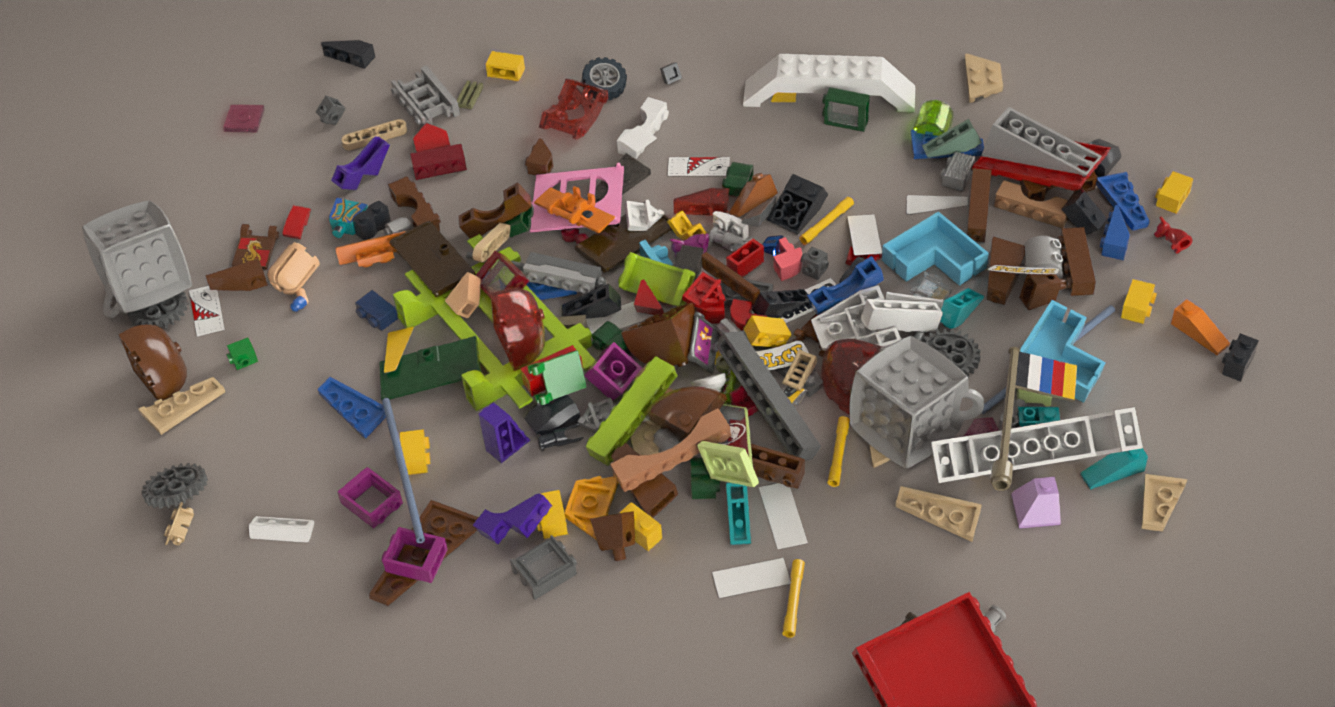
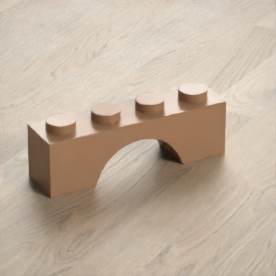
M1005 180L996 193L994 206L996 208L1060 228H1064L1069 219L1061 210L1068 201L1066 199L1055 196L1047 201H1034L1022 193L1021 185Z

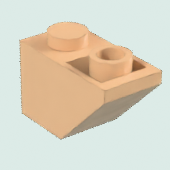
M467 272L446 298L445 302L457 315L468 319L478 307L481 279Z

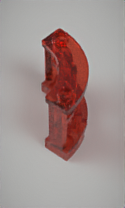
M566 78L558 96L560 101L557 105L553 104L549 109L543 111L539 128L556 129L573 135V139L584 137L598 118L603 105L606 104L608 90L575 79ZM577 85L584 87V90L581 92L577 88ZM589 90L598 92L595 100H591L593 93L586 97ZM581 104L585 116L569 120L566 110L576 109Z

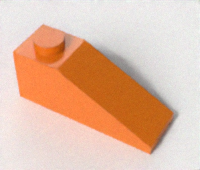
M1188 299L1174 309L1171 325L1218 356L1230 346V342L1207 314Z

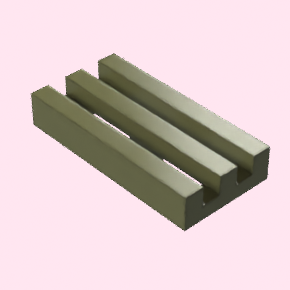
M467 80L457 98L458 106L460 108L472 109L483 89V83L477 85V82L473 81L471 84Z

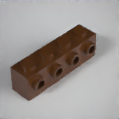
M1084 227L1062 228L1061 236H1058L1057 240L1061 243L1060 252L1064 261L1063 274L1067 275L1066 288L1070 289L1071 296L1094 295L1096 280Z
M751 444L753 469L757 477L769 482L773 481L783 484L786 487L799 488L805 475V459Z

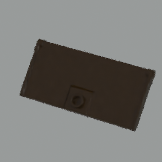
M625 214L620 217V223L607 225L600 233H595L576 245L575 250L595 266L601 267V271L607 273L625 261L630 252L635 254L639 252V242L646 240L648 244H651L671 231L672 228L667 222L670 218L663 215L646 231H630L627 228Z
M427 221L391 239L389 242L435 297H439L455 288L467 272L476 275V272L431 221Z

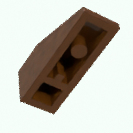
M259 258L206 275L210 290L252 291L268 285Z

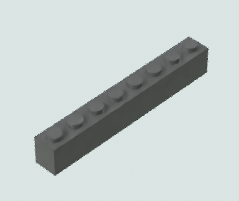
M742 331L723 333L716 345L717 349L789 455L803 458L805 461L812 460L821 448V445Z

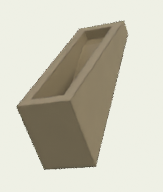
M586 315L556 317L566 329L578 323H581L585 328L587 327Z

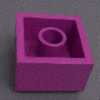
M613 342L604 349L584 376L613 401L625 391L642 367Z

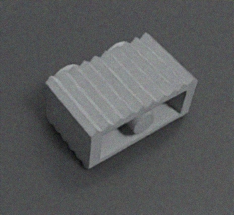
M957 151L953 157H949L946 164L947 168H943L940 179H943L942 186L963 191L973 172L972 167L975 164V157L965 155L964 153L961 154Z

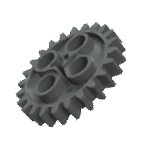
M181 292L158 304L130 312L128 317L133 326L149 324L160 328L164 326L167 329L168 324L175 325V320H181L179 316H185L184 311L188 310L187 305H189L185 292Z
M944 328L943 333L937 329L935 335L930 332L929 338L923 337L924 343L947 357L968 378L969 373L974 374L975 369H978L981 350L978 349V343H974V338L968 339V333L961 335V330L958 333H954V329L947 332L946 328Z
M180 463L178 467L172 465L171 469L164 468L163 472H157V476H150L151 480L145 481L146 485L142 486L143 490L141 492L148 506L152 505L153 508L159 506L160 509L167 506L168 509L173 504L177 507L180 502L185 504L187 499L193 500V495H200L199 491H203V486H207L206 481H208V478L201 465L193 464L190 466V463H187L183 466Z

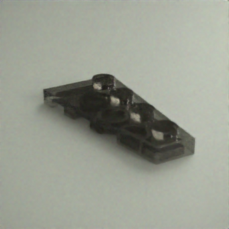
M627 153L618 162L621 166H624L622 195L651 175V169ZM603 180L595 189V203L601 201L608 192L609 187Z

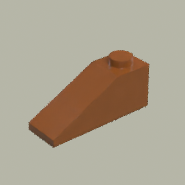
M758 173L752 176L753 179L746 183L728 214L740 217L778 194L771 175Z

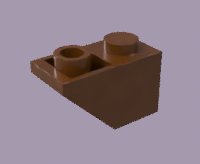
M541 138L533 145L531 154L525 160V166H527L528 174L530 175L549 174L554 167L552 153Z

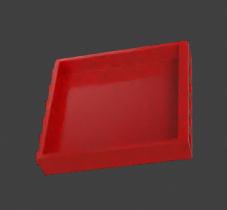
M970 592L856 647L852 652L855 661L881 707H1036L1037 703L1035 698L1026 690L1025 681L1022 676L1015 671L1013 660L1004 652L1000 638L993 633L989 619L979 609L980 604L976 597H972Z

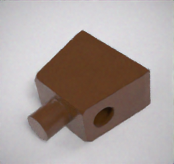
M1027 274L1019 298L1027 310L1049 304L1051 300H1056L1059 290L1066 289V280L1064 278L1059 279L1056 274Z
M634 511L590 519L600 550L612 549L614 561L625 560L624 547L635 544Z

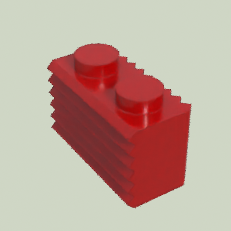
M752 238L726 257V266L741 277L746 276L753 269L759 267L761 263H764V246Z

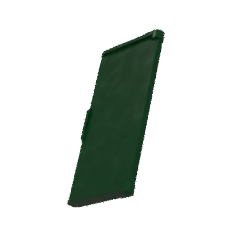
M473 336L402 355L396 370L384 373L385 360L380 361L381 400L384 398L391 400L462 381L461 375L468 371L478 370L481 372L477 337Z

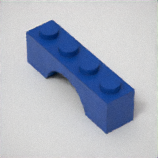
M871 256L856 265L852 274L843 282L832 287L822 286L807 295L810 306L818 316L860 290L874 287L884 280L882 270Z

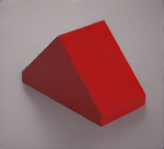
M644 279L641 280L634 302L636 311L650 315L659 314L661 317L664 313L663 308Z

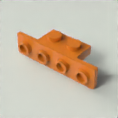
M406 231L336 247L339 265L357 261L359 267H370L373 263H387L391 261V259H394L393 253L397 251L389 242Z

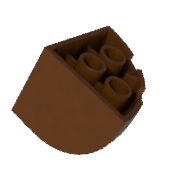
M693 303L672 308L670 311L663 313L661 317H659V314L645 319L644 322L639 323L638 326L634 324L621 332L630 352L645 364L652 361L656 356L672 366L682 367L687 365L694 326V313H696Z
M146 324L132 327L118 334L134 373L156 400L162 399L164 401L173 397L174 393L182 389L187 378V368L180 354L182 350L179 344L173 342L162 328Z
M690 386L678 388L659 397L648 407L644 415L648 420L663 429L668 428L675 436L684 440L696 427L700 417L717 408L720 410L727 397L725 394L707 387Z

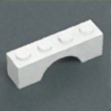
M648 97L641 106V120L644 124L640 127L654 135L660 129L661 123L668 117L667 102ZM625 129L623 133L620 135V137H622L632 129ZM619 138L617 140L619 154L637 159L645 149L644 147L639 152H636L621 142Z

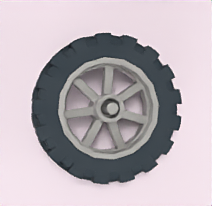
M598 57L596 60H590L589 64L584 66L581 83L589 96H593L592 98H598L601 101L608 99L609 101L613 100V98H618L620 93L624 92L627 74L625 68H622V64L617 63L615 59L610 60L608 57L600 59Z

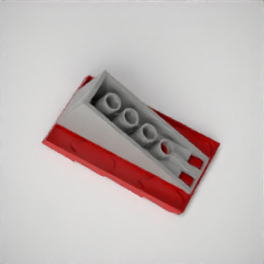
M1008 107L992 125L982 156L973 165L972 170L973 168L991 170V175L993 176L1001 175L1015 180H1027L1049 187L1053 185L1076 191L1082 187L1102 160L1105 159L1111 148L1072 141Z

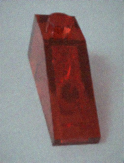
M709 188L674 198V214L682 210L686 215L713 216L715 211L728 214L729 189Z

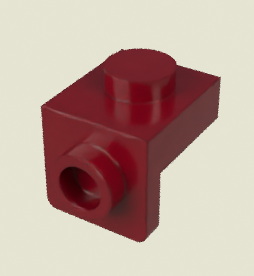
M743 386L730 392L731 405L747 408L748 417L759 411Z

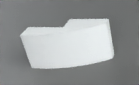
M715 211L713 213L714 227L719 228L720 231L725 233L732 231L733 234L743 239L749 237L748 225L742 224L741 219L723 212Z

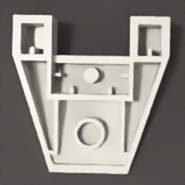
M879 285L860 290L811 319L822 350L872 358L883 349L901 340L896 327L876 332L867 329L861 320L867 299L884 300Z

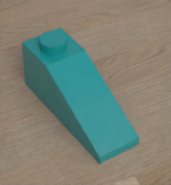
M967 288L944 300L941 309L943 314L940 322L950 329L962 325L984 299V295Z
M1143 448L1111 453L1083 470L1080 475L1091 490L1144 472L1148 455Z
M726 483L730 545L751 544L747 486Z

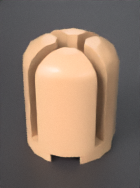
M293 242L292 245H288L268 270V279L278 291L294 295L320 265L317 257L314 256L312 258L305 252L306 247Z

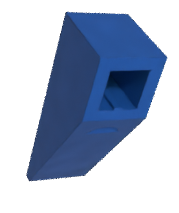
M1115 205L1114 211H1110L1107 222H1110V224H1106L1103 235H1106V237L1101 238L1100 248H1103L1101 256L1124 261L1130 234L1119 206Z

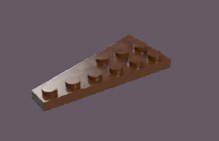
M430 500L419 518L423 533L445 538L447 552L444 558H446L477 531L473 524L479 517ZM404 544L396 561L422 567L430 550ZM384 570L369 593V597L371 600L389 606L418 580L388 573Z

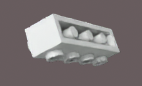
M867 299L861 320L867 329L874 331L896 327L897 330L905 332L921 331L927 333L936 332L943 312L936 302Z

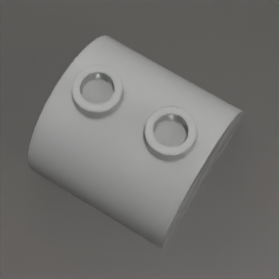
M1037 236L1026 241L1027 267L1057 268L1059 271L1056 275L1059 279L1062 278L1063 258L1060 252L1061 243L1059 240L1049 236Z

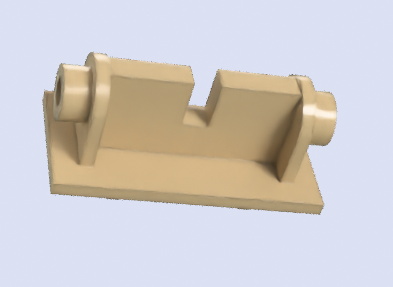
M182 502L179 509L174 508L171 520H174L173 524H168L164 536L167 537L165 545H168L169 540L173 541L175 545H180L185 540L188 529L181 527V525L189 527L194 513L192 508H182Z

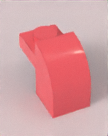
M786 237L779 239L780 254L773 256L774 270L780 280L784 281L796 276L801 271L802 250L801 247L795 249Z

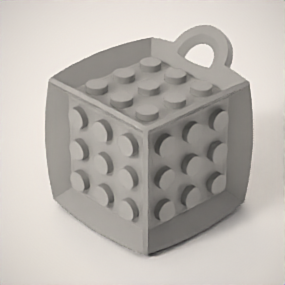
M148 200L109 212L83 225L82 230L90 257L105 286L106 297L103 304L105 316L114 318L120 311L126 314L150 307L172 298L192 286L188 265L178 238L167 216L154 202ZM114 296L117 303L114 308H111V301Z
M908 336L880 351L856 371L850 395V424L877 451L904 468H909L933 454L931 442L953 438L960 431L964 420L973 419L980 415L984 409V399L979 392L969 389L968 376L947 357L926 343ZM962 398L972 400L973 406L971 409L960 411Z

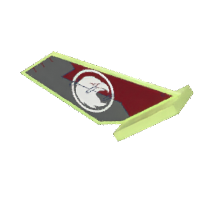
M723 404L720 412L729 424L732 436L725 442L718 444L701 441L697 447L711 479L755 487L759 481L752 463L748 410L745 407Z

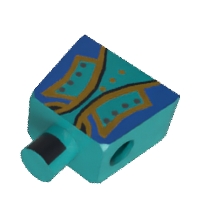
M336 198L329 216L333 236L341 238L344 233L355 235L353 218L358 213L365 211L368 205Z

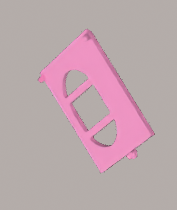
M617 163L616 167L536 175L534 198L531 202L534 207V214L531 218L530 233L584 227L571 224L569 220L560 216L557 217L555 214H549L546 209L534 204V201L548 188L561 183L560 192L565 193L567 182L590 179L589 193L594 194V196L596 180L600 179L606 182L609 187L608 192L601 201L595 203L594 207L615 216V219L608 225L620 223L624 166Z

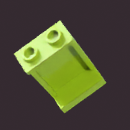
M630 252L624 262L623 274L620 275L618 280L619 288L637 294L640 281L644 279L658 301L676 307L686 304L681 299L683 294L693 284L696 273Z

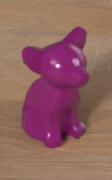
M709 234L693 235L685 241L670 239L674 257L679 258L684 251L689 253L698 251L704 254L708 249Z

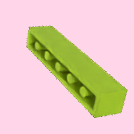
M656 356L647 363L644 372L634 380L630 390L623 394L619 404L612 408L609 417L600 424L595 435L588 439L586 448L590 456L607 466L610 465L613 461L611 457L613 452L618 447L627 443L646 418L644 413L648 407L661 397L676 379L677 373L674 366Z

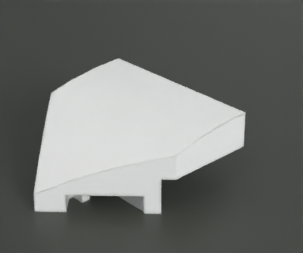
M648 199L645 204L626 201L627 228L630 231H646L665 212L652 207Z

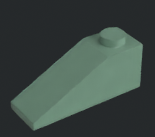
M967 119L922 145L927 157L954 154L956 151L958 153L967 152L977 147L982 141L970 120Z

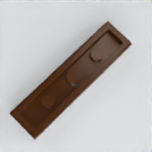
M705 252L702 254V268L720 279L722 283L746 300L752 302L753 305L755 304L760 289L709 253Z

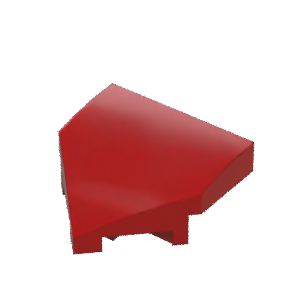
M428 123L413 138L416 152L451 146L447 131Z
M702 272L683 294L681 300L686 303H693V306L696 308L724 302L725 296L722 293L721 280H716Z

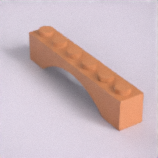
M717 408L700 417L690 435L673 448L652 455H627L611 463L613 474L624 492L633 490L639 484L654 479L658 474L669 471L677 464L688 461L700 453L697 445L701 441L717 444L725 442L732 436L730 426Z

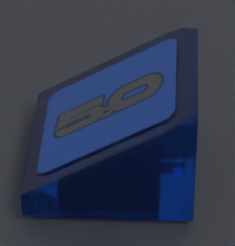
M784 236L767 237L762 244L764 252L776 256L779 252V239L784 238Z

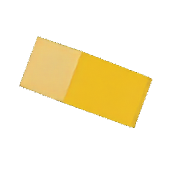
M683 210L667 221L676 236L683 241L693 235L706 234L700 223L691 224Z

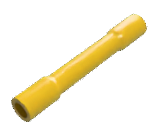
M848 196L844 198L824 218L799 237L800 242L803 245L810 243L823 229L854 205L853 199Z
M846 416L839 417L837 423L834 453L827 482L832 487H837L840 484L841 466L850 419Z
M801 559L792 561L791 583L782 635L787 638L794 637L796 632L799 595L805 562Z

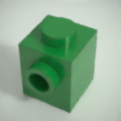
M248 337L227 345L229 353L226 356L229 363H234L237 370L258 362L255 350Z

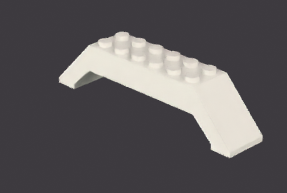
M778 54L746 80L743 106L760 107L762 102L777 92L827 94L829 87L882 96L897 108V112H914L915 85L883 57Z
M1135 407L1013 428L1010 434L1008 461L1013 464V470L1143 448ZM1002 430L931 442L938 483L991 474L993 462L999 460Z

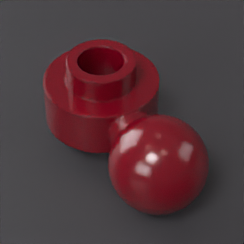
M564 228L561 230L562 240L565 242L575 241L576 245L589 238L585 233L579 234L578 228Z

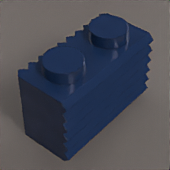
M373 290L355 302L357 315L362 319H367L373 328L377 327L383 331L389 325H392L395 320H398L395 306L390 304V302L388 303V301Z

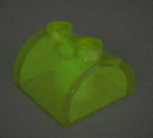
M926 101L920 107L913 130H917V133L920 134L933 132V135L939 136L950 130L954 118L953 110L942 101Z

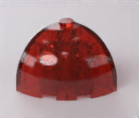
M512 288L491 293L493 328L513 371L519 370L533 363L544 349V312L541 308L539 309L534 296L527 290Z
M840 339L832 342L826 348L821 364V379L824 391L828 398L839 405V409L850 415V395L856 371L881 351V346L857 339Z

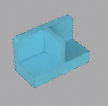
M646 240L639 242L640 255L642 257L674 266L668 257L666 246L661 247L657 245L651 248Z

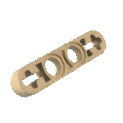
M397 119L346 134L342 137L343 148L345 150H354L365 147L375 136L383 140L402 136L407 132L406 122L402 119ZM381 131H387L384 134H379Z
M499 223L475 246L473 260L485 262L495 250L507 241L510 235V225Z

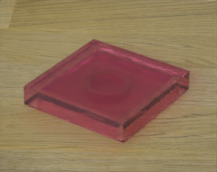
M231 105L223 127L224 131L258 133L265 111L264 105Z

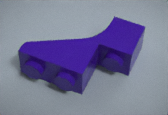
M375 136L352 162L346 165H337L331 181L341 189L357 190L363 174L378 175L390 144L382 138Z
M538 493L503 513H493L485 509L473 526L481 535L498 545L510 529L528 538L552 505L544 495Z

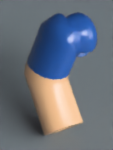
M303 288L298 289L296 292L297 298L290 304V308L294 312H298L299 309H303L308 304V298Z

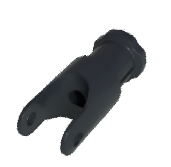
M580 424L555 429L552 433L544 435L537 434L540 450L544 451L545 448L552 446L560 447L581 441L584 437L569 439L565 436L566 431L577 428Z

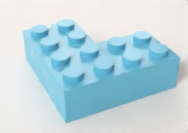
M939 211L882 246V261L892 270L895 269V272L906 282L932 265H936L960 286L971 279L972 274L976 276L987 269L989 253Z
M1051 300L1021 347L1020 352L1077 365L1075 399L1084 403L1099 379L1106 362L1073 346L1083 329L1087 317L1071 310L1066 323L1062 321L1067 307Z

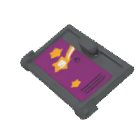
M699 312L694 313V326L687 359L692 363L696 362L713 374L716 352H718L716 345L719 332Z

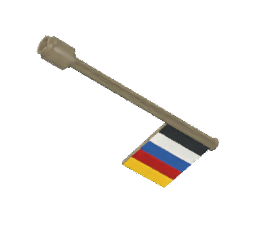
M1011 347L1009 349L1010 357L999 460L993 462L990 482L994 489L1004 491L1012 483L1013 464L1008 461L1015 388L1074 402L1077 365L1020 352L1018 347Z

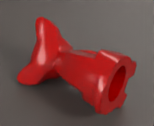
M1159 217L1161 222L1154 233L1155 237H1165L1168 242L1172 243L1171 249L1177 254L1192 244L1193 240L1190 235L1181 229L1171 228L1163 217Z

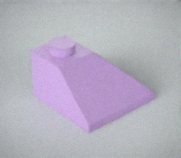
M1055 477L1032 479L1011 493L1019 528L1061 524L1059 492Z

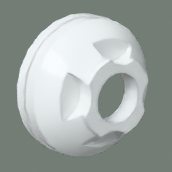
M722 373L693 381L691 385L721 391L726 381V375Z

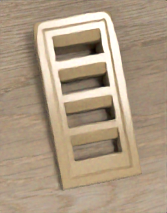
M798 350L782 384L801 391L817 363V356ZM801 360L808 363V365L800 363ZM797 367L804 368L805 371L799 370ZM794 372H796V373H798V374H801L802 377H798V376L793 375V374H794ZM790 378H793L795 380H798L799 383L796 384L789 380Z

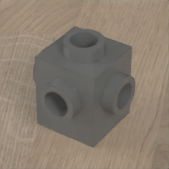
M325 95L316 113L323 123L336 125L346 108L338 99Z
M811 246L807 253L805 252L802 255V273L819 280L829 266L828 253Z

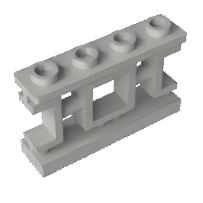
M427 65L421 67V73L416 72V79L404 84L401 79L398 80V83L395 80L391 81L392 95L398 98L400 105L406 108L409 116H413L418 126L423 127L426 123L432 125V118L442 113L447 117L451 116L450 113L454 117L460 115L457 100ZM427 94L431 97L422 102L417 100Z

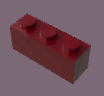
M462 144L410 154L416 180L467 170Z

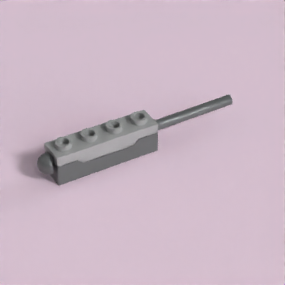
M468 251L466 258L473 260V252ZM530 252L526 264L511 261L519 270L524 272V275L530 282L583 294L606 285L605 278L601 276V267Z

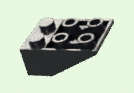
M792 174L767 221L798 235L821 209L828 193L824 187Z

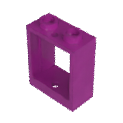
M368 467L337 491L341 504L373 529L383 523L392 512L398 510L403 504L400 491ZM373 486L388 497V499L373 512L369 513L357 504L355 500Z
M398 527L396 533L391 536L387 551L385 550L382 555L381 561L385 572L432 583L447 552L445 538L423 533L425 541L417 543L414 530ZM404 544L430 550L422 567L396 561Z

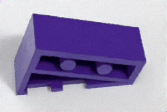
M494 402L478 414L485 449L500 463H503L531 441L511 416Z

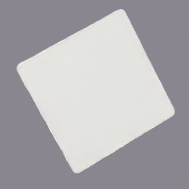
M639 125L619 138L621 142L636 152H639L657 139V137Z

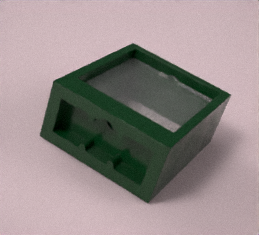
M829 87L827 94H824L822 104H825L822 111L824 124L864 132L869 121L870 95Z

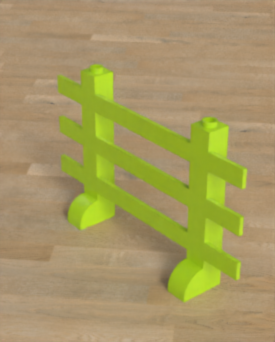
M479 234L467 242L474 250L483 237ZM510 247L499 252L511 261H521L518 252H514ZM479 262L471 266V268L477 274L485 262ZM504 267L491 285L501 279L507 286L515 275L507 267ZM411 270L405 273V277L420 294L415 296L409 290H402L393 294L398 319L406 328L415 327L438 314L460 340L473 336L477 337L479 360L489 374L484 376L482 372L472 370L461 375L466 400L476 411L505 395H508L519 409L533 401L532 398L522 388L524 384L520 368L571 345L575 347L582 357L584 371H587L595 362V359L586 350L592 346L591 331L581 323L566 329L527 285L517 298L530 306L537 316V320L553 338L535 347L520 330L506 336V338L521 356L505 365H502L460 315H457L445 302L453 289L439 297H435L415 272ZM480 288L478 307L497 327L494 320L498 305Z

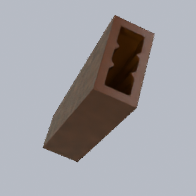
M973 168L967 235L975 242H985L991 170Z
M993 236L989 268L995 265L1024 267L1026 263L1025 246ZM989 270L987 300L1005 305L1020 273Z
M625 443L618 447L611 457L613 462L627 455H641ZM662 473L652 480L639 484L635 489L629 490L639 508L652 518L678 496L676 485Z

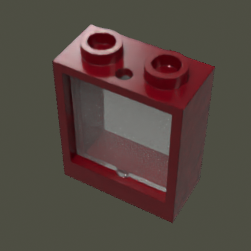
M496 250L475 275L481 279L480 288L497 305L499 299L514 301L529 282V279L505 255Z

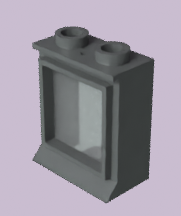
M552 535L550 539L520 557L510 559L512 572L514 575L519 573L522 584L531 587L532 596L535 600L577 574L576 559L572 554L568 555L563 543L560 540L557 541Z

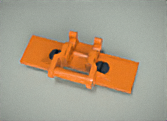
M576 186L572 189L573 195L569 192L562 193L550 187L534 201V204L546 209L549 214H555L557 217L560 216L569 220L571 224H576L579 227L584 226L597 233H600L615 219L614 215L594 207V194L588 193V200L581 197L580 189Z

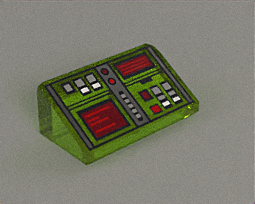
M729 366L723 372L726 375V381L721 391H719L726 395L727 400L724 403L726 405L731 404L730 392L734 391L737 378Z

